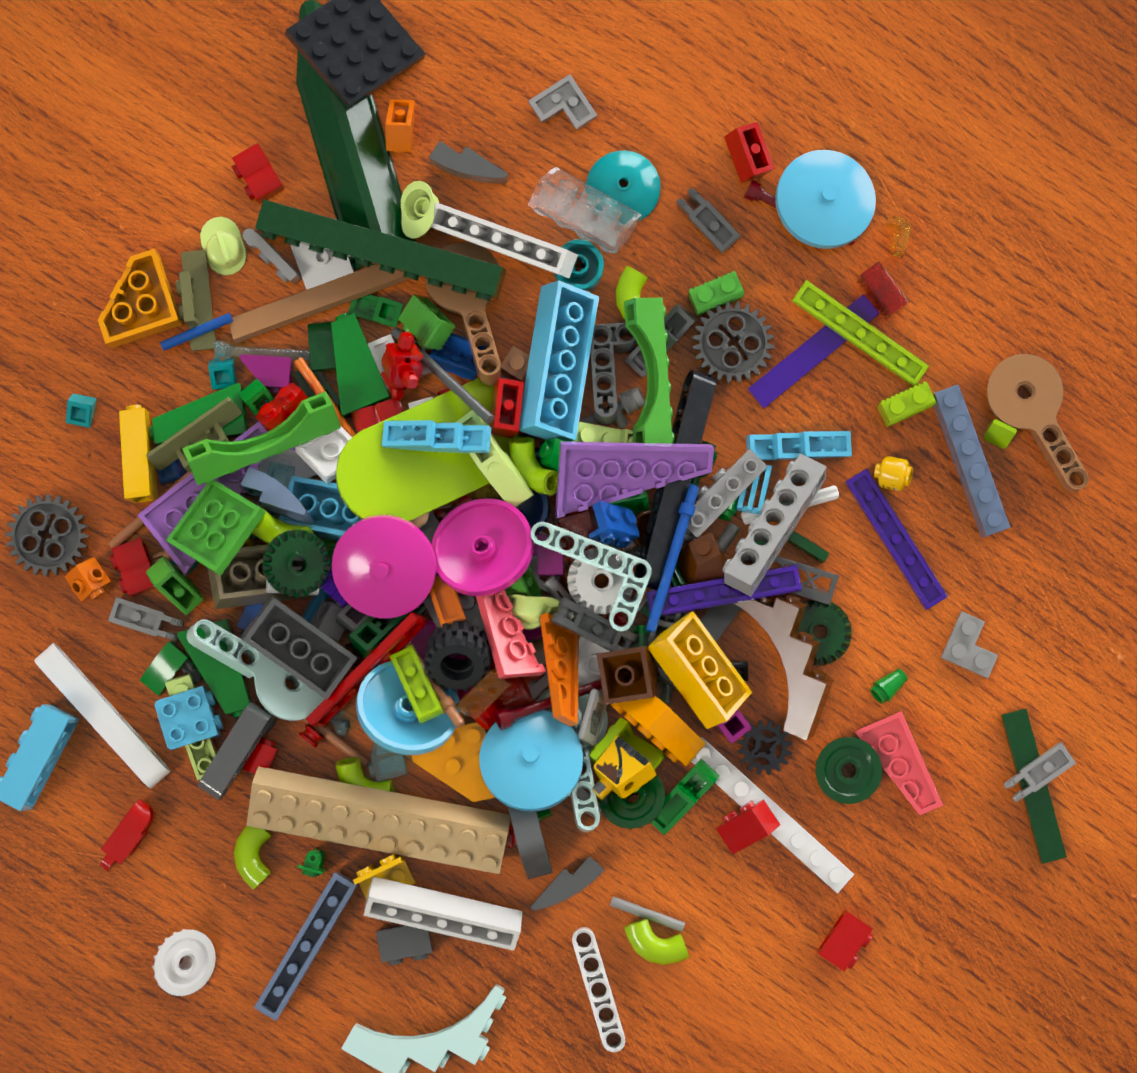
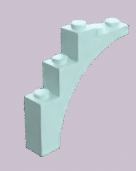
M495 984L485 1000L472 1013L454 1025L434 1033L417 1036H395L373 1031L356 1023L341 1049L382 1073H405L411 1063L407 1060L408 1057L436 1072L438 1066L443 1069L449 1059L450 1054L446 1053L447 1050L475 1065L478 1059L484 1060L490 1047L486 1046L488 1038L481 1035V1032L487 1033L493 1022V1019L490 1018L493 1010H500L506 999V996L502 995L505 988Z

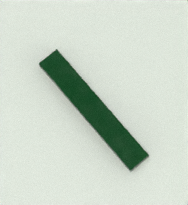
M1027 709L1000 715L1016 774L1019 773L1018 771L1039 757ZM1024 779L1019 781L1021 790L1028 786ZM1046 784L1036 792H1031L1023 798L1041 864L1067 858Z

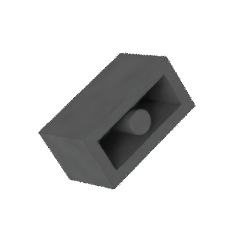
M406 925L388 927L376 931L381 962L388 961V965L403 963V958L413 957L414 961L429 958L428 954L434 951L430 931Z

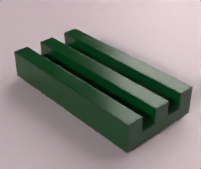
M794 530L787 540L788 543L820 563H824L829 556V552Z

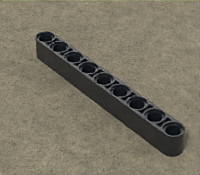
M690 370L687 374L672 427L674 444H701L716 386L715 378L694 370ZM692 478L684 481H674L656 489L639 555L640 559L649 563L652 570L647 588L658 590L680 518L678 513L680 505L685 501ZM637 563L634 577L642 578L645 576L647 569L644 564Z

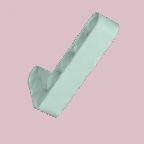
M546 522L535 524L531 529V537L538 545L624 577L611 609L609 622L617 631H625L630 628L651 576L652 570L649 563ZM539 526H546L550 530V537L546 541H539L535 537V530ZM565 535L571 536L574 539L573 548L563 550L559 545L561 537ZM590 544L598 548V555L592 560L585 558L583 553L584 548ZM612 554H619L622 557V565L617 569H613L608 565V558ZM637 563L644 564L647 569L645 576L642 578H636L632 574V568ZM632 587L637 591V598L633 602H627L623 599V592L626 588ZM625 612L628 615V622L624 626H617L614 623L613 619L616 613Z

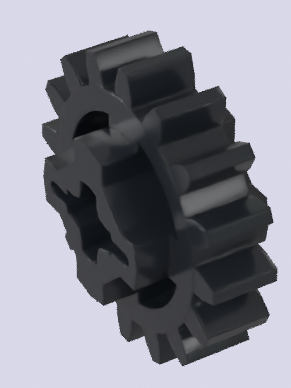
M758 720V727H754L750 723L752 728L743 735L744 740H737V743L742 745V749L737 750V753L744 755L740 760L741 763H749L747 770L750 771L755 767L756 774L760 775L762 769H765L766 774L771 775V768L779 772L781 771L780 763L788 764L784 757L785 755H792V752L786 750L787 746L792 745V742L785 741L789 733H780L779 731L782 727L780 724L773 728L771 720L767 722L766 726L763 725L762 720ZM767 730L775 735L767 738L760 731ZM752 736L754 740L753 749L748 752L747 745ZM761 741L764 743H771L774 741V743L770 744V747H768V754H766L765 752L754 754L761 747ZM781 743V752L777 758L775 749ZM761 757L765 758L769 764L761 765L753 760Z

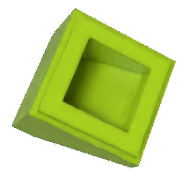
M995 419L989 423L983 439L1005 449L1017 430Z

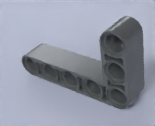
M508 806L518 850L528 880L552 874L553 871L542 836L537 811H521Z

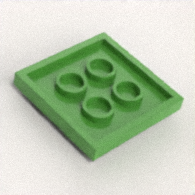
M213 480L205 485L166 541L221 576L266 512L259 506Z

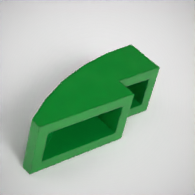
M700 759L666 795L664 808L661 809L659 817H656L651 824L665 835L696 804L720 775L703 759Z

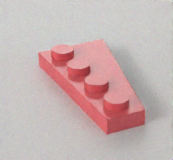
M505 590L491 595L476 596L499 679L538 676L545 673L546 670L543 664H538L534 656L536 650L532 642L528 643L522 632L524 627L520 619L517 620L511 611L513 605Z
M902 711L854 731L861 740L867 742L875 749L883 769L919 815L943 806Z

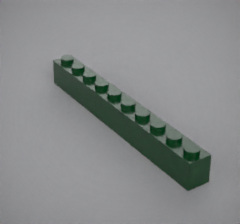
M263 199L255 229L262 232V237L276 241V238L280 237L286 239L285 243L295 247H299L300 243L308 245V250L323 254V251L326 250L333 252L332 257L346 261L347 257L357 259L356 264L370 268L371 264L380 266V271L394 274L395 270L403 272V277L418 281L419 277L428 279L427 284L439 288H442L443 284L452 286L451 291L466 295L467 291L476 293V298L489 302L491 298H499L507 271L499 265Z

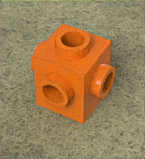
M95 557L76 565L65 576L72 591L81 602L89 598L96 600L105 593L104 588L111 582Z

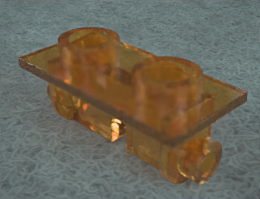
M496 667L493 670L490 669L475 687L462 697V700L456 707L476 720L510 684L502 678L499 679Z

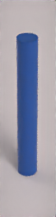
M229 312L163 340L160 344L163 351H166L234 321Z

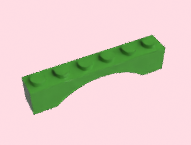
M633 298L624 301L625 324L641 349L647 372L645 404L639 419L633 427L634 443L674 444V433L671 426L673 411L670 406L669 397L671 384L668 380L669 358L666 354L667 332L664 325L666 309L663 305V298Z
M325 391L301 401L296 410L284 422L260 436L233 442L205 439L182 449L197 485H201L228 473L236 472L238 469L250 464L258 463L275 454H281L295 446L306 444L320 436L328 435L340 429L341 426L334 405Z

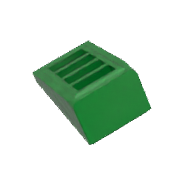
M258 379L254 380L239 393V397L255 416L264 404L275 399Z

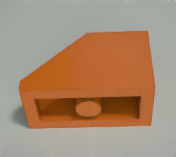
M390 99L385 124L386 151H394L396 153L411 152L415 100Z

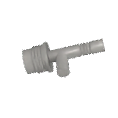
M639 387L618 393L621 400L617 402V418L615 421L619 429L628 425L622 410H626L628 415H631L632 412L637 411V409H640L645 404V399ZM608 407L603 409L604 413H609ZM594 414L581 420L589 424L597 423Z

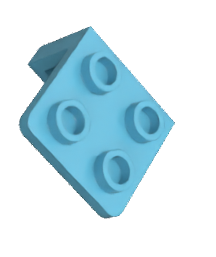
M200 686L155 702V709L166 745L169 749L174 750L207 738L214 739L222 736L221 730L224 729L223 721L220 714H215L213 705H216V699L212 691H208L207 687Z

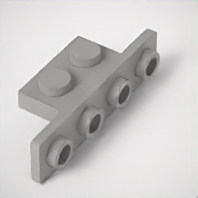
M749 449L732 467L726 470L720 468L712 476L714 482L708 488L704 485L698 490L694 503L696 509L694 516L690 517L687 529L695 537H699L767 468V465Z

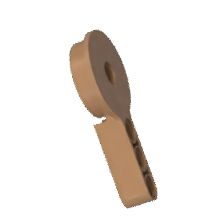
M454 243L442 248L445 251L499 265L495 257L487 249L473 243ZM425 279L431 298L443 309L462 316L463 326L478 377L484 385H494L501 378V366L485 312V308L490 302L476 298V293L467 291L466 295L451 291L452 286L443 284L442 288L427 284L428 279ZM475 323H479L482 325L479 328L471 327V325ZM481 345H485V346H488V347H489V348L486 349V350H479V349H478V347L481 346ZM489 367L495 369V371L491 373L485 372L484 370Z
M1018 354L1003 360L993 370L987 383V400L992 412L1000 421L1017 429L1031 430L1032 437L1062 487L1069 493L1079 492L1088 484L1089 476L1056 420V414L1063 400V384L1057 370L1045 359L1031 354ZM1018 388L1026 389L1029 393V398H1020L1017 393ZM1045 431L1052 432L1055 441L1047 442L1044 439L1043 433ZM1057 453H1063L1067 456V464H1061L1057 461ZM1071 474H1075L1080 478V486L1071 484L1069 480Z

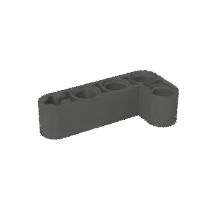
M625 323L599 324L594 326L590 350L594 415L596 421L601 425H610L617 418L614 354L632 352L637 346L634 336L626 328ZM622 335H630L632 339L630 341H623L620 337ZM604 336L607 338V341L599 343L595 338ZM603 359L608 361L609 364L606 366H599L597 365V361ZM602 383H607L611 386L608 390L598 388ZM603 401H608L609 413H604Z
M257 702L249 703L200 779L197 787L220 801L230 789L262 736L267 735L272 730L278 717L271 714Z

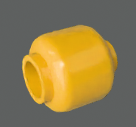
M886 456L882 463H877L874 471V478H878L881 488L902 491L905 486L909 487L913 475V467H910L908 460Z

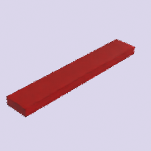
M411 613L331 693L328 699H325L306 718L308 723L312 726L324 727L359 692L365 677L379 665L389 662L391 660L389 656L399 652L427 624L428 621L424 616Z

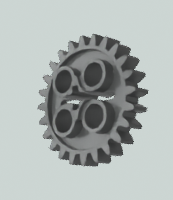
M726 302L724 310H722L720 305H717L716 313H713L711 310L707 311L709 319L700 318V322L704 326L695 327V330L700 333V335H695L692 340L699 342V344L692 348L693 351H700L695 360L703 359L704 362L700 368L709 367L708 376H711L714 372L717 373V381H720L722 376L726 377L727 384L730 383L732 377H735L737 384H740L741 376L750 381V372L758 376L760 372L757 367L765 369L767 365L763 359L770 360L772 357L766 352L774 349V345L768 343V341L774 338V335L766 334L771 329V325L763 326L766 317L758 319L756 317L758 309L750 313L749 304L745 306L744 310L740 309L739 302L736 303L735 308H731L730 303ZM731 320H738L742 325V329L733 331L728 323ZM719 325H722L725 328V331L729 335L731 340H738L737 347L744 355L748 357L747 361H745L742 358L740 352L734 345L731 347L728 346L729 338L727 337V335H725L724 332H722L718 328ZM718 335L722 339V344L720 346H712L709 342V337ZM748 339L754 340L757 343V349L754 351L747 350L744 342ZM730 354L734 355L738 360L737 365H727L724 357Z
M49 494L46 495L45 501L39 495L36 496V503L27 499V508L18 505L21 513L19 515L11 514L16 520L15 523H7L13 530L12 532L5 533L6 536L12 538V541L8 542L6 546L15 548L10 553V556H19L16 564L21 565L25 563V571H29L33 567V574L37 576L41 570L45 577L49 576L50 570H52L55 576H59V568L69 572L67 564L70 563L76 566L77 563L74 558L76 556L84 557L79 552L80 548H88L82 542L84 539L90 538L89 535L83 534V530L89 528V525L80 523L85 519V516H76L79 507L75 506L69 509L71 501L66 500L62 504V497L57 496L54 502L52 495ZM42 513L45 518L44 523L36 527L34 518ZM55 514L56 517L51 524V516ZM66 520L69 524V529L67 532L60 534L58 525ZM44 532L52 534V538H44ZM30 538H35L37 546L34 550L29 551L26 546L27 541ZM54 545H59L61 547V554L53 558L51 556V549ZM44 548V556L40 557V552Z

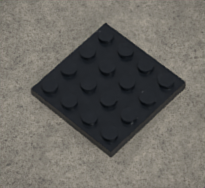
M330 0L285 31V36L348 110L424 59L425 56L424 51L380 0Z

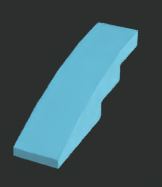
M432 420L384 421L382 447L433 452L489 453L491 427L488 425L464 426L461 423H435Z
M851 431L747 435L746 449H751L762 461L796 460L799 454L811 459L851 457Z

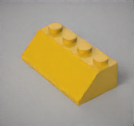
M694 611L688 613L660 633L647 647L706 729L728 721L752 693Z

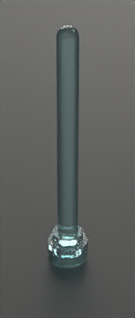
M215 341L214 359L216 361H225L230 359L231 356L240 357V354L289 357L293 360L302 357L304 360H310L309 350L231 346L226 341Z

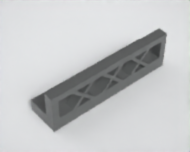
M776 557L774 561L780 563L782 568L785 567L784 564L788 566L797 565L798 569L804 570L808 577L807 580L801 582L802 591L793 594L830 605L839 575L786 558ZM808 572L814 573V574H817V575H815V576H813V577H810V575H809ZM821 576L832 579L829 590L816 587L813 581Z

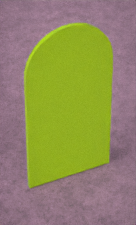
M479 378L462 385L465 390L490 412L493 385H484ZM449 391L384 421L432 420L435 423H455L472 411V409L453 391ZM384 421L354 435L343 447L336 464V483L340 497L347 507L361 519L375 515H391L411 521L490 484L469 453L418 451L382 447ZM494 436L503 452H507L510 456L508 441L513 438Z

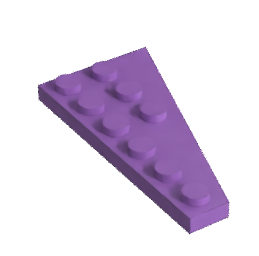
M257 422L234 441L257 437L266 433L267 430L260 422ZM263 460L214 480L240 495L244 490L241 483L248 468L251 467L257 470ZM192 473L138 514L141 521L185 576L196 560L172 546L166 539L207 484L197 485Z
M560 442L555 516L556 518H561L571 512L587 510L588 507L599 501L611 503L643 493L644 490L664 487L666 484L674 481H684L712 472L714 447L712 444Z

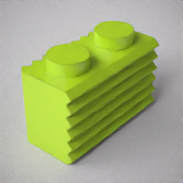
M923 381L917 386L914 385L908 390L905 389L899 394L882 400L877 408L886 427H889L933 407L936 404V400L928 383Z

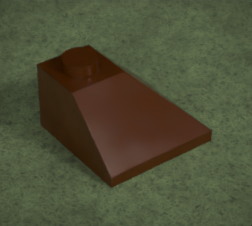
M712 532L687 543L680 551L677 562L680 564L679 570L687 585L724 578L722 570L727 560L718 539Z

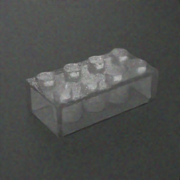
M554 167L539 179L528 203V206L532 207L538 215L548 216L555 220L558 226L566 229L569 228L575 231L580 238L587 241L591 240L598 244L603 251L614 254L630 240L642 214L557 167Z

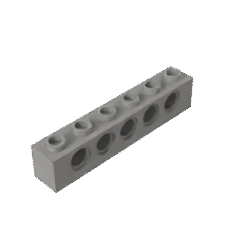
M799 454L796 461L792 460L786 469L787 475L783 481L779 480L774 487L773 497L771 500L767 499L761 508L762 514L758 520L754 519L748 529L749 534L746 539L742 538L735 549L737 553L733 559L729 558L726 561L722 570L724 572L725 584L750 597L753 595L826 480L827 466L802 454ZM799 482V483H802V484H804V485H802V486H796V485H794V483ZM782 502H789V503H791V505H789V506H784V505H782L781 503H782ZM772 521H775V522H778L779 524H778V525H770V524H768V523H769V522H772ZM764 541L767 544L757 545L756 542ZM752 561L754 564L745 565L743 562Z

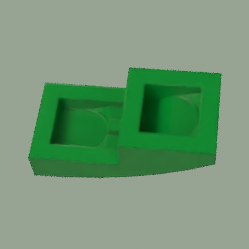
M369 294L353 300L348 312L350 315L355 313L359 319L395 328L403 304Z
M168 641L149 665L140 681L155 694L161 696L166 689L165 682L174 679L177 672L190 657L171 641Z

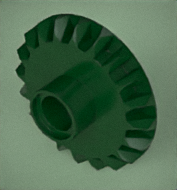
M288 530L277 535L268 544L263 555V572L268 583L276 591L286 596H307L317 591L324 584L329 574L331 563L325 544L316 535L305 530ZM297 557H301L304 561L303 567L297 571L293 570L291 566L292 561Z
M815 600L805 602L804 604H807L797 633L806 632L814 636V627L816 625L823 626L826 630L825 637L818 639L814 636L813 640L820 642L813 665L830 664L845 654L852 637L851 623L847 614L833 602H830V605Z
M843 737L830 742L820 752L816 761L815 774L821 790L829 798L843 804H855L868 799L877 790L882 778V764L879 755L870 744L858 738ZM846 763H850L854 767V774L849 778L843 776L841 771Z
M656 774L653 779L641 786L637 792L630 794L626 798L619 797L614 791H611L603 799L599 798L600 807L604 816L619 828H627L629 830L634 828L642 829L643 826L651 824L656 817H659L661 809L664 808L665 788L661 779ZM639 795V799L635 803H628L631 796Z

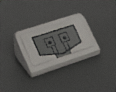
M595 689L589 693L578 733L580 743L595 746L607 706L604 703L603 694Z

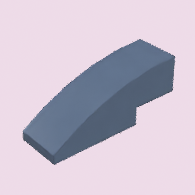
M251 467L248 468L241 486L249 495L260 498L259 502L269 512L312 525L314 520L288 488L271 476Z

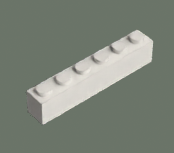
M435 202L434 221L431 228L570 278L578 254Z
M374 876L368 890L363 915L513 951L521 932L522 911Z

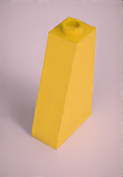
M141 405L126 406V410L119 411L124 499L132 503L155 501L158 498L155 466L146 456L147 453L153 450V444L149 435V411L141 408Z

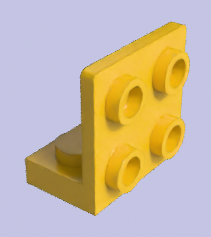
M392 854L379 861L381 866L375 869L373 865H369L356 872L358 877L353 880L355 885L359 883L365 898H367L373 876L408 885L416 883L404 856L397 857L396 854Z

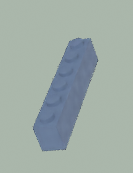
M959 384L935 392L933 396L936 404L933 407L981 538L1011 528Z
M339 871L333 874L256 1003L255 1009L275 1021L280 1018L359 883L355 885L352 879Z

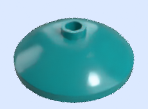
M615 151L604 155L592 166L586 181V195L591 208L605 221L617 225H630L646 218L656 207L661 190L659 175L653 164L644 156L632 151ZM626 180L628 186L623 188L619 185V182Z

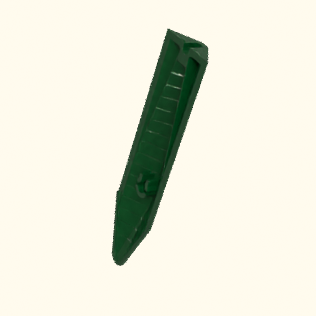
M315 0L303 2L299 11V21L322 5ZM298 51L296 84L336 219L416 242L415 239L407 237L402 229V193L390 153L386 151V139L373 95H369L348 110ZM348 257L353 271L365 267L356 264L357 259Z

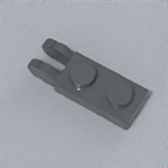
M693 188L687 191L689 197L699 207L693 211L686 201L681 198L676 201V204L710 243L723 254L740 238V234L708 200H704Z

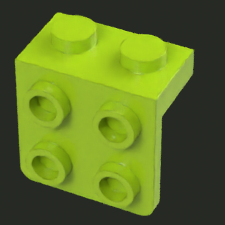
M621 717L615 724L610 726L605 737L592 748L589 755L593 765H595L615 737L619 736L650 761L654 770L664 759V754L661 750L634 735L629 722Z

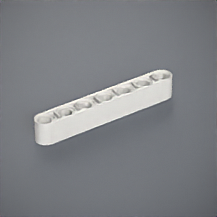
M52 643L34 660L38 667L146 786L152 789L171 772L162 759L58 645Z

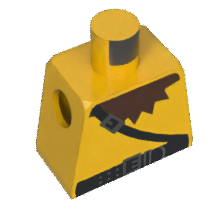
M617 736L594 765V770L600 781L591 789L600 799L606 797L611 791H614L621 798H626L653 779L656 773L650 761L621 737Z

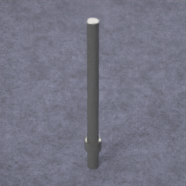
M395 327L392 329L391 335L398 340L403 331L399 327ZM414 339V344L417 345L424 357L420 362L487 424L491 423L494 420V416L423 351Z

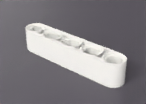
M579 927L573 933L572 942L600 1037L605 1049L610 1052H618L625 1045V1035L597 941L590 928ZM580 933H588L591 937V942L586 946L579 945L576 941L577 936ZM592 957L598 961L599 964L595 970L589 971L584 967V961L587 958ZM598 982L603 983L606 987L604 994L599 996L594 995L591 991L593 984ZM602 1008H610L614 1013L613 1017L609 1020H602L599 1017V1011ZM610 1033H618L621 1040L617 1045L607 1043L606 1038Z

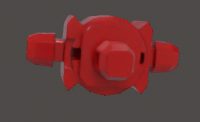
M402 332L397 344H386V350L381 359L384 369L381 376L387 387L390 388L393 399H402L407 388L415 389L419 387L418 382L423 372L420 360L424 357L417 345L414 344V337L410 332Z

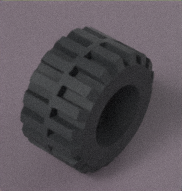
M453 621L451 625L444 623L442 624V629L437 627L434 633L429 636L427 642L425 670H428V677L434 678L433 683L436 685L441 684L445 690L452 688L454 692H458L459 689L469 691L471 686L473 688L478 687L479 682L483 683L485 681L486 675L489 674L491 648L488 639H486L487 634L484 631L479 632L478 626H469V622L465 621L463 624H459L458 621ZM453 653H460L466 655L469 658L459 660L451 658L448 655Z

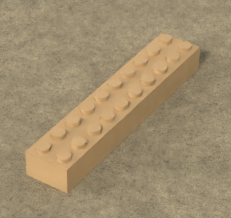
M258 766L252 782L246 826L500 874L511 817L509 814Z

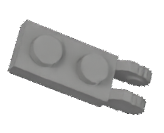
M246 228L242 232L244 241L250 247L259 249L261 252L258 255L268 265L273 263L278 268L276 274L284 282L290 281L296 284L302 276L259 232L251 228Z
M118 597L115 599L108 619L109 622L174 641L178 640V636L175 633L160 630L163 620L175 626H182L184 622L167 616L164 612Z
M1059 742L1018 771L1019 773L1005 781L1003 785L1008 789L1016 785L1021 779L1025 780L1028 786L1016 792L1012 797L1017 802L1031 792H1036L1075 765L1076 762L1063 743Z

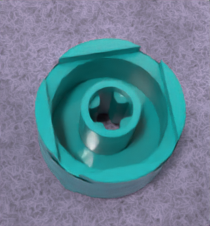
M582 239L571 240L561 248L578 254L574 267H576L577 263H581L582 269L580 272H577L573 267L570 278L555 273L554 278L556 281L559 280L584 291L592 292L599 285L603 276V257L591 242Z

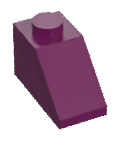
M240 354V360L270 390L271 394L277 395L281 388L292 383L294 365L292 358Z

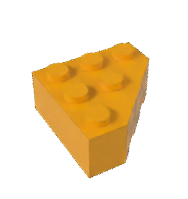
M155 249L129 258L121 279L115 285L110 295V300L98 319L105 344L111 349L183 325L161 257Z
M656 696L610 704L619 714L625 712L626 714L623 717L634 727L639 724L637 730L647 739H650L652 736L651 742L661 751L666 749L664 754L674 763L679 760L687 766L706 745L679 716Z
M477 722L455 728L449 740L438 749L425 754L412 755V761L472 802L495 798L485 785L480 770V749L487 732Z

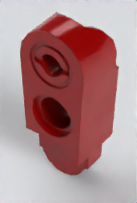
M139 799L131 807L101 848L106 853V856L99 866L107 872L117 862L121 865L128 857L132 856L149 833L147 830L153 824L155 812L142 799Z

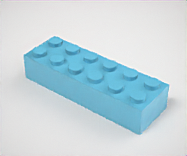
M559 280L541 286L522 397L519 431L544 440L553 438L566 442L576 440L599 296Z

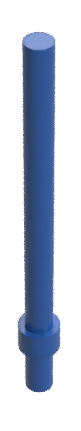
M693 484L689 485L685 501L680 505L678 512L680 518L646 626V631L656 632L690 517L694 516L696 509L694 503L699 487Z

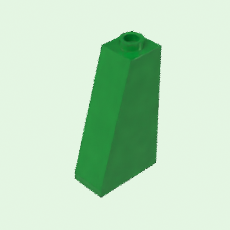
M349 312L335 317L336 321L331 323L340 410L345 419L351 417V413L356 410L391 399L355 313L350 315Z
M241 383L233 384L152 418L153 425L149 426L151 441H154L159 446L227 397H230L239 407L242 414L222 427L228 439L238 438L248 430L246 405L239 397V393L244 387Z
M224 619L213 622L234 635L230 620ZM197 628L198 636L202 639H205V631L201 628ZM188 630L178 632L179 640L225 714H233L234 718L240 717L248 704L252 702L246 677L192 646L187 640ZM219 641L220 649L227 652V644Z

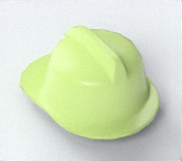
M414 181L409 184L401 197L402 229L405 235L412 239L420 238L427 233L434 221L435 202L439 203L431 187L422 181Z
M215 217L207 221L202 227L200 238L203 250L206 251L208 264L219 274L231 275L238 272L246 260V249L238 227L232 220L225 217Z
M508 595L513 605L511 611L517 620L520 619L524 629L532 630L540 627V615L545 613L557 614L560 607L558 606L559 600L550 597Z

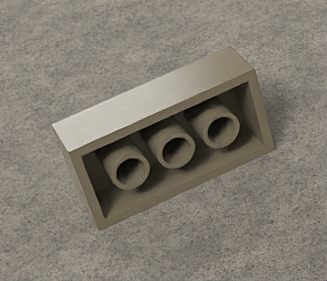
M268 544L241 547L221 576L208 568L215 609L263 604L270 595L279 601L310 598L316 595L292 597L279 593H266L263 555ZM293 560L291 566L303 567L304 561Z

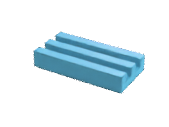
M767 465V468L762 472L765 473L758 508H754L753 505L760 475L753 481L748 506H743L747 488L740 494L737 511L762 514L761 508L765 502L772 466Z

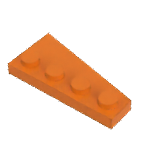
M545 613L540 615L553 718L570 727L578 724L579 635L552 623L553 615Z

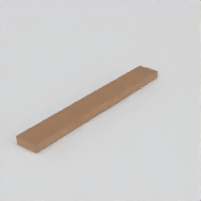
M372 265L370 268H364L232 317L234 322L229 323L233 340L237 344L409 279L403 277V272L395 270L394 274L380 271V266Z

